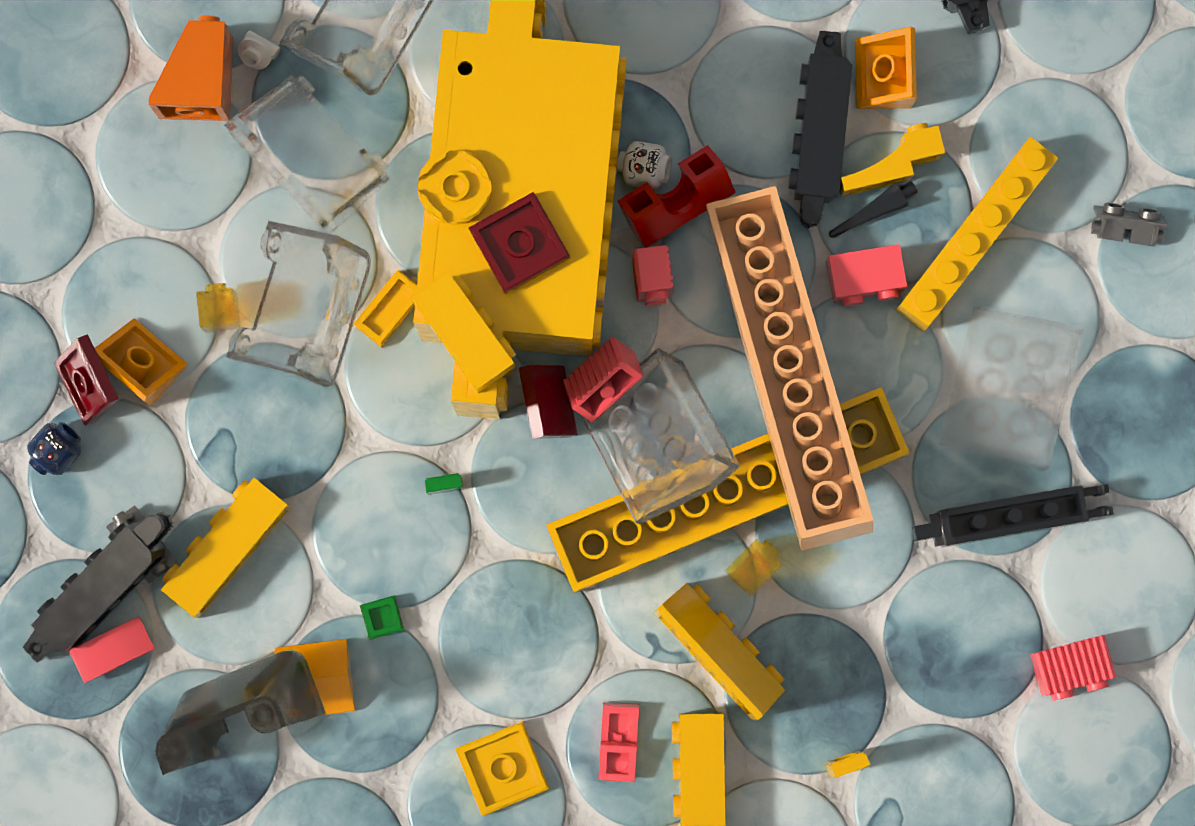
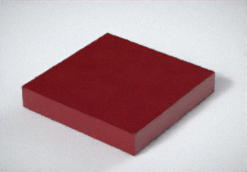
M534 192L468 228L505 294L570 259L567 249Z
M88 334L76 338L54 364L82 423L86 426L96 422L119 398Z
M527 365L519 367L533 439L577 436L573 409L563 384V379H567L565 367L562 365Z

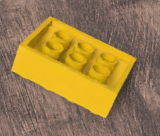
M688 583L684 584L654 614L751 720H759L784 693L785 689L780 684L785 679L771 664L765 668L758 661L756 656L760 652L746 637L740 641L731 631L735 627L734 623L722 611L717 614L713 612L707 605L711 600L710 597L698 584H695L692 588Z

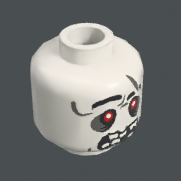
M633 141L628 146L626 152H620L617 171L623 173L624 182L628 186L640 187L648 182L651 188L656 190L662 183L668 182L671 173L672 157L667 155L662 145Z

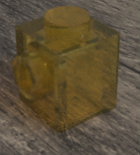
M225 283L206 285L205 291L196 292L199 326L205 333L241 329L238 298L233 288H227Z
M756 539L724 572L750 597L782 566L777 560L781 554L767 540L761 544Z

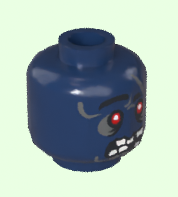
M63 422L45 424L27 445L28 453L31 456L29 464L42 475L47 473L62 475L81 454L80 436Z

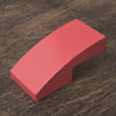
M137 617L71 649L69 653L85 684L116 670L121 665L152 652L155 648L140 617Z
M603 702L598 780L635 782L639 704Z

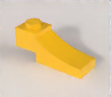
M920 123L908 127L907 133H904L900 139L901 145L889 156L867 169L841 177V197L891 186L895 182L897 184L908 182L914 176L912 166L940 160L945 154L939 126L928 127V123Z

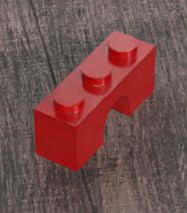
M709 145L678 163L681 170V179L673 190L665 194H656L648 182L617 200L630 229L644 248H647L707 211L706 204L727 199L736 193L725 165Z

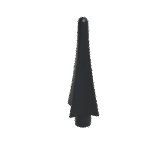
M909 181L899 187L897 182H895L858 213L829 232V237L835 238L865 222L907 207V199L918 193L912 181Z

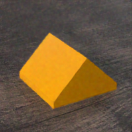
M910 26L855 39L857 109H911L917 99L915 27Z
M135 318L95 347L102 365L150 406L154 405L188 365Z
M347 639L275 648V686L283 720L355 711Z

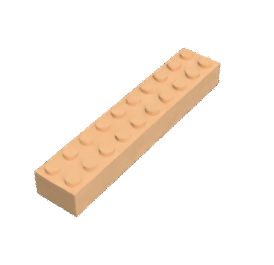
M776 186L706 204L708 222L801 551L872 533V513Z

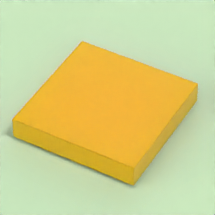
M523 721L455 748L482 816L550 789Z

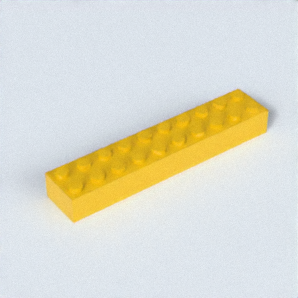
M882 387L840 404L860 476L910 454ZM765 434L546 524V528L572 591L575 594L788 506V501L769 434Z

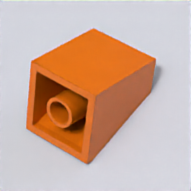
M199 16L198 21L189 20L149 96V106L159 119L230 121L234 38L225 21H220L219 17Z

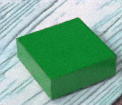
M459 473L426 478L425 480L426 493L428 495L464 490L462 477Z
M395 595L360 605L369 640L405 631Z

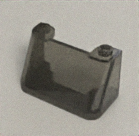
M295 650L279 652L185 691L156 743L155 753L162 774L165 775L220 756L219 749H216L217 742L221 736L229 733L224 718L245 711L251 727L263 734L326 714L304 656Z

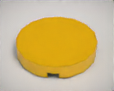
M462 150L442 151L431 157L421 169L417 184L419 200L426 212L438 222L450 225L465 224L479 217L488 206L492 193L490 173L484 163L472 153Z

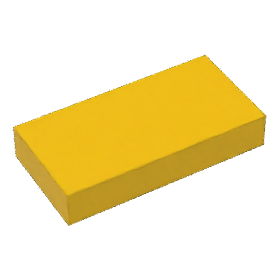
M398 269L353 325L382 348L415 308L411 297L416 294L417 284Z
M861 751L849 753L827 761V764H825L829 776L834 778L870 766L866 753Z

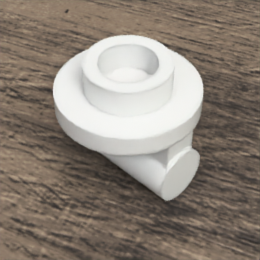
M249 30L238 45V54L244 64L253 69L260 70L266 68L272 59L274 60L277 57L281 47Z

